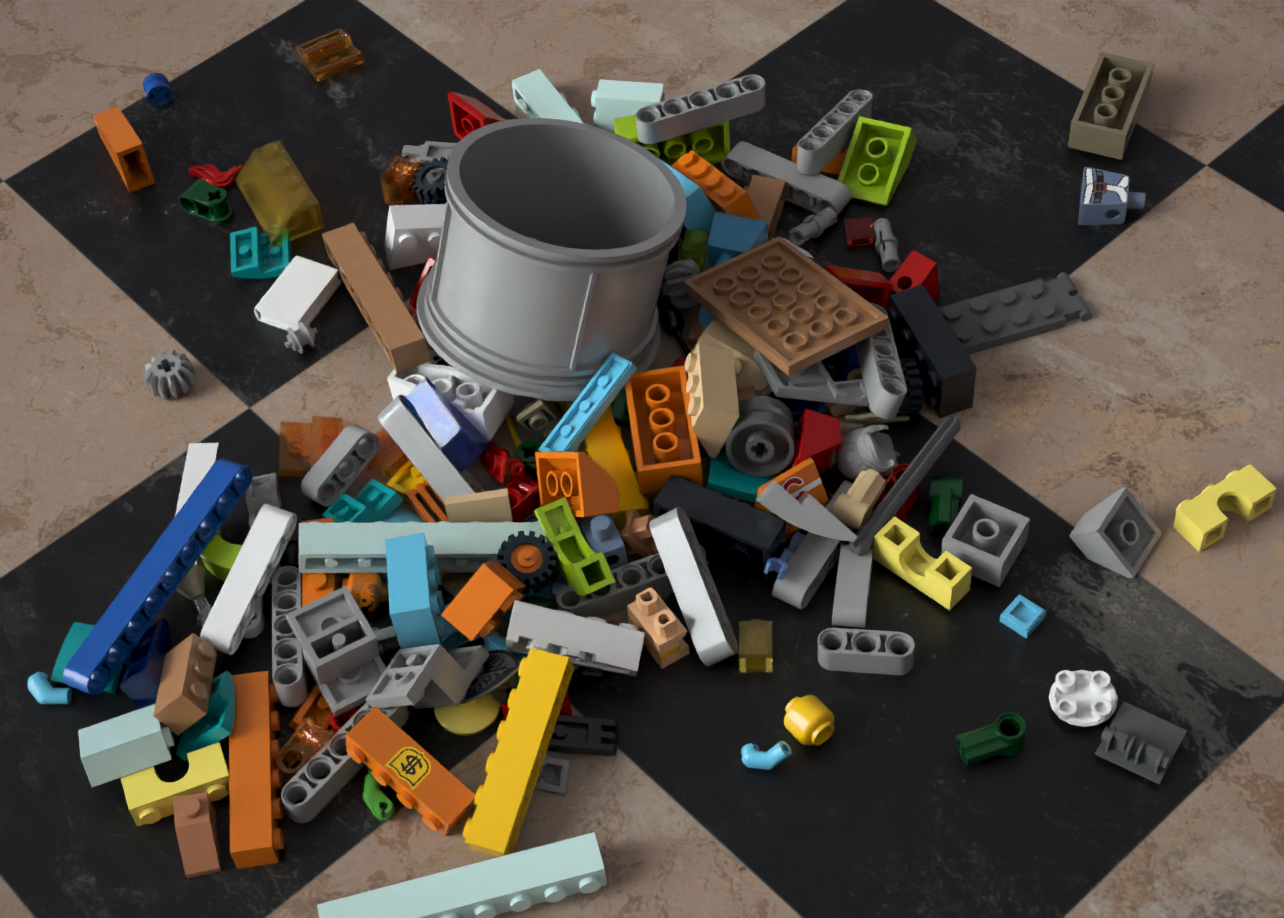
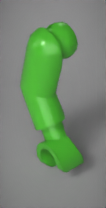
M365 764L368 774L365 776L363 800L378 820H388L394 814L395 807L382 791L381 784L371 774L372 770Z

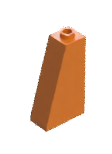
M116 106L93 115L99 135L129 192L131 193L155 184L143 144L119 107Z

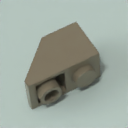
M538 398L520 408L516 415L517 421L542 444L563 417L560 407L554 401Z

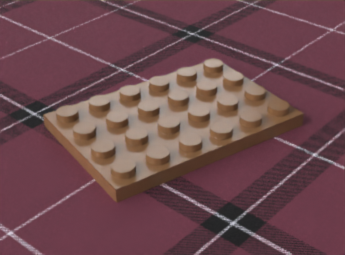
M780 236L683 281L684 291L788 376L889 327L888 316Z

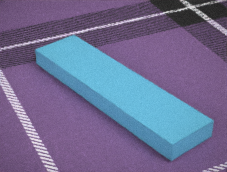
M612 352L538 450L575 452L637 370V367L632 362Z

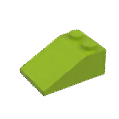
M859 116L837 180L849 188L852 194L851 199L887 207L909 166L917 142L912 128Z

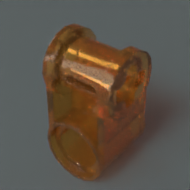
M401 155L394 158L391 165L380 177L383 198L386 204L390 206L402 205L407 201L414 191L411 184L413 173H418L417 168L419 166L425 167L423 162L414 163L405 160V157Z
M312 716L304 718L277 755V765L286 778L290 781L337 732L333 729L328 731L320 726L317 719ZM302 760L300 765L290 769L295 761Z

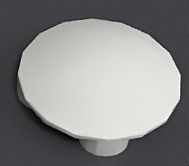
M1063 670L1056 675L1055 682L1051 686L1049 701L1051 709L1061 720L1071 725L1088 727L1099 725L1108 720L1116 710L1118 697L1115 687L1110 683V676L1104 671Z

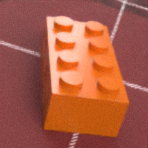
M685 366L634 372L625 384L640 494L660 492L671 475L682 479H689L696 485L703 486L697 436L692 429L691 415H688L690 394L686 392L687 377Z

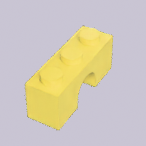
M1251 464L1241 470H1233L1218 484L1207 486L1200 495L1191 500L1186 499L1182 501L1176 508L1173 528L1198 552H1201L1224 537L1228 518L1222 511L1235 512L1246 522H1249L1272 507L1277 488Z
M895 516L874 536L873 559L949 611L970 590L972 567L948 551H945L938 559H934L922 548L920 533Z
M220 742L186 753L189 761V770L178 781H161L154 766L121 777L128 809L137 827L156 823L161 818L174 814L173 798L207 791L211 801H218L230 794L229 766Z

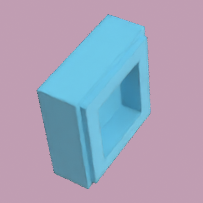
M1019 594L1000 615L999 622L1027 639L1045 619L1046 610Z

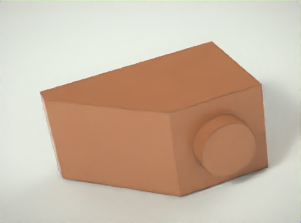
M208 792L173 798L175 830L186 878L220 872L221 860L216 810Z

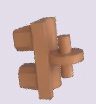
M635 509L627 511L625 515L627 523L620 533L626 554L633 555L638 553L642 558L659 553L649 527V522L655 518L651 514L642 517Z

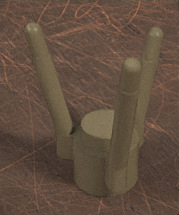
M873 412L857 415H839L838 419L841 420L840 433L844 435L853 429L863 428L864 425L909 421L910 417L902 415L889 420L880 418ZM895 451L896 458H899L900 453Z

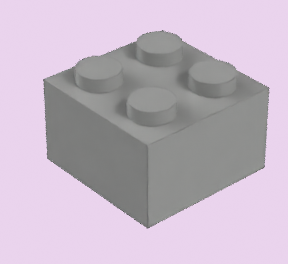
M970 494L943 538L941 555L948 551L972 567V576L1000 587L1027 542L1030 518Z

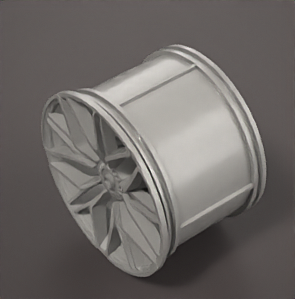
M549 118L511 119L486 125L466 135L458 142L449 156L444 182L447 202L437 260L423 280L417 298L418 321L422 333L431 347L448 364L477 382L505 393L546 401H575L612 352L632 362L637 367L635 372L648 371L652 367L660 347L661 333L658 323L657 301L670 250L680 237L686 215V197L677 177L659 158L629 139L598 127L568 120Z

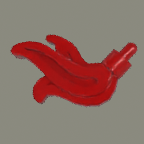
M204 164V166L189 167L188 171L191 176H196L209 184L225 189L233 183L234 179L241 175L240 171L244 167L243 165L233 166L226 172H220L216 166Z

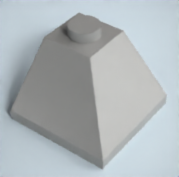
M1123 487L1084 513L1069 536L1087 559L1127 578H1134L1162 532L1128 488Z

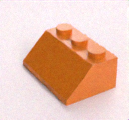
M535 452L540 507L566 497L575 517H589L619 512L620 494L616 487L615 479L585 452Z

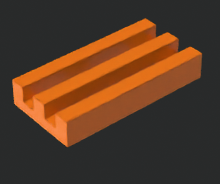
M426 479L422 484L418 483L414 489H409L404 493L405 499L425 523L436 522L416 498L418 495L422 497L440 522H448L447 516L426 490L430 491L446 512L444 501Z

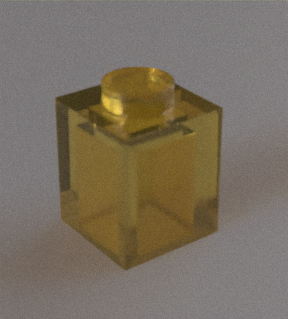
M760 619L739 621L740 672H773L772 621H762Z

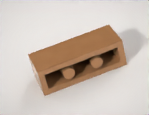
M194 633L166 653L153 714L156 719L166 727L169 726L170 730L177 735L207 714L217 652L209 642L203 641Z

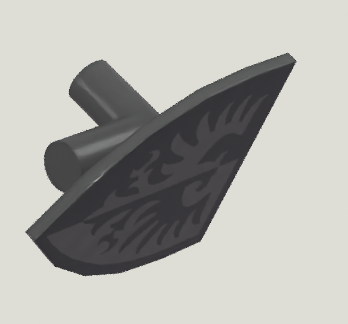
M488 651L489 656L483 664L481 673L473 679L466 690L465 698L459 704L476 700L488 693H491L500 704L507 703L510 694L505 689L517 686L518 680L514 674L519 670V660L509 651Z

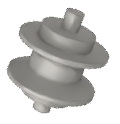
M300 321L298 330L294 331L290 327L287 328L288 335L286 337L288 341L284 343L286 348L292 347L294 351L297 350L302 354L303 346L308 344L312 348L315 347L314 341L316 338L314 334L318 332L315 327L311 329L309 325H305Z

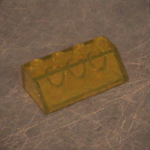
M278 140L254 149L236 177L235 182L272 246L281 245L282 241L287 238L291 241L324 228L325 225L319 203L281 141Z

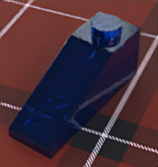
M427 377L404 398L439 449L461 472L491 445Z
M165 618L150 625L131 652L119 686L139 709L156 704L165 655L172 649L168 621Z

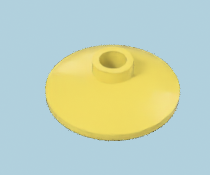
M488 693L467 703L434 707V712L438 723L445 730L456 735L467 736L480 733L490 727L499 715L500 703L491 693Z

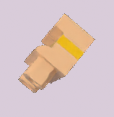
M648 588L637 594L635 597L636 601L627 605L628 624L638 626V631L645 633L643 645L646 646L647 651L661 669L689 654V646L683 639L687 630L653 588Z

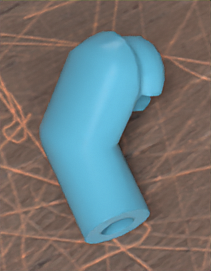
M36 672L29 677L28 690L38 703H71V688H53L47 680L48 675L44 672Z
M780 741L767 752L759 751L758 745L749 743L741 749L743 756L741 760L748 768L771 770L790 756L792 751L785 741Z

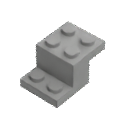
M347 586L286 614L287 621L302 646L305 665L334 716L337 717L367 702L365 699L386 667L379 656L377 637Z
M441 644L399 649L365 700L372 708L375 706L377 708L412 705L415 709L457 705L465 698L466 690L473 679L481 673L489 653L482 645L447 650Z

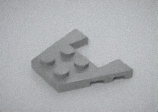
M756 349L754 350L753 357L776 397L869 407L863 379L834 382L821 361L788 376Z

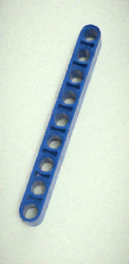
M223 458L218 459L212 465L67 663L63 673V680L66 685L91 695H98L106 688L250 487L253 472L249 466Z

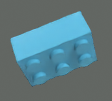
M424 533L385 539L389 610L400 648L441 644L442 646L441 636L447 635L445 619L439 615L441 614L440 610H444L445 607L442 591L437 590L439 588L438 585H442L443 582L440 566H434L437 563L434 546L427 544Z

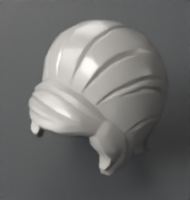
M871 425L853 429L844 434L840 450L838 452L835 451V459L839 471L845 478L854 482L861 471H866L869 468L879 472L883 478L890 475L893 469L898 466L891 437L885 433L878 432L888 429L887 425Z

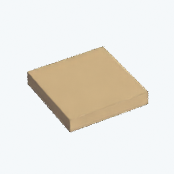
M508 488L444 497L447 519L450 523H470L473 521L513 522Z

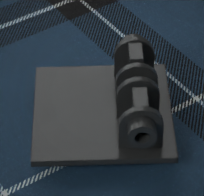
M1123 701L1110 727H1105L1101 736L1102 741L1095 755L1160 784L1187 730Z

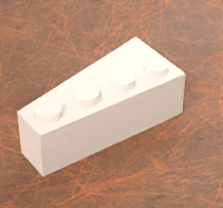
M446 204L389 206L384 244L389 270L426 263L429 257L437 258Z
M425 363L399 374L393 369L387 378L393 400L399 394H402L414 403L424 417L487 441L492 439L515 403L513 394L488 387L451 366Z
M514 600L506 637V651L528 655L530 648H535L569 657L572 664L636 677L645 633L638 631L639 627L632 624L620 623L619 626L606 623V620L601 618H585L574 615L571 612L553 610Z

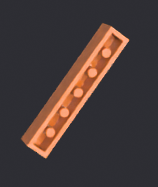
M269 671L232 675L235 690V718L232 733L229 735L230 854L237 869L279 863L278 850L284 849L283 832L281 828H278V819L283 818V806L281 798H277V789H282V775L280 768H276V760L282 758L280 740L276 739V731L281 730L279 711H275V703L279 702Z

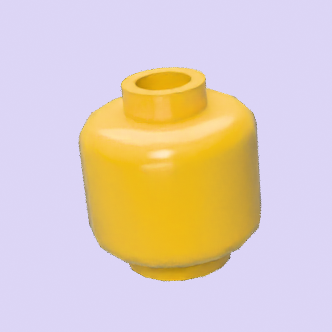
M806 695L802 698L795 697L787 704L784 725L801 744L806 746L814 744L818 746L829 739L835 728L833 725L834 715L816 696Z

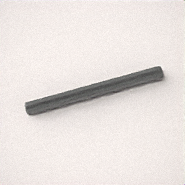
M952 416L944 419L856 533L858 538L854 542H849L852 553H856L858 556L865 555L874 543V536L894 517L960 431L961 422Z

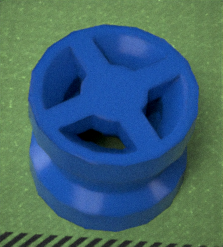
M152 73L143 80L142 86L146 93V98L151 105L164 106L171 101L173 93L164 74Z

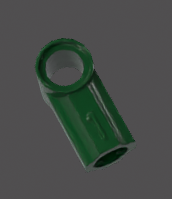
M931 476L929 531L936 534L937 537H944L958 515V506H961L963 478Z
M1006 712L999 715L994 723L956 735V743L963 762L970 765L999 754L1013 756L1020 753L1025 745V720L1017 713ZM1005 732H1013V733H1015V734H1017V735H1015V736H1006V735H1004L1003 733H1005Z

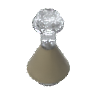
M194 564L175 591L194 602L200 613L196 618V622L198 625L204 626L212 607L205 597V569L201 565Z

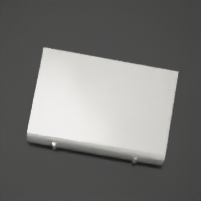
M296 255L254 308L255 316L261 322L286 331L289 327L294 331L298 330L300 321L305 325H310L340 286L341 280L338 279V269Z

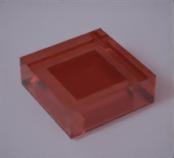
M872 217L843 219L847 247L875 244Z

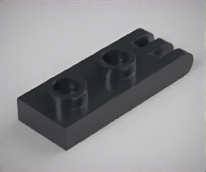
M559 715L547 750L615 756L617 754V746L612 744L617 742V733L607 731H616L618 729V722L612 719Z

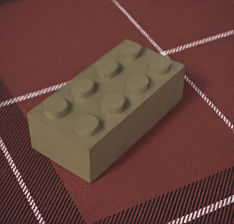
M1100 52L1072 119L1068 147L1122 160L1150 90L1154 63Z

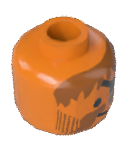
M350 573L348 578H343L342 587L347 586L362 612L375 613L379 611L381 602H388V583H382L380 573Z

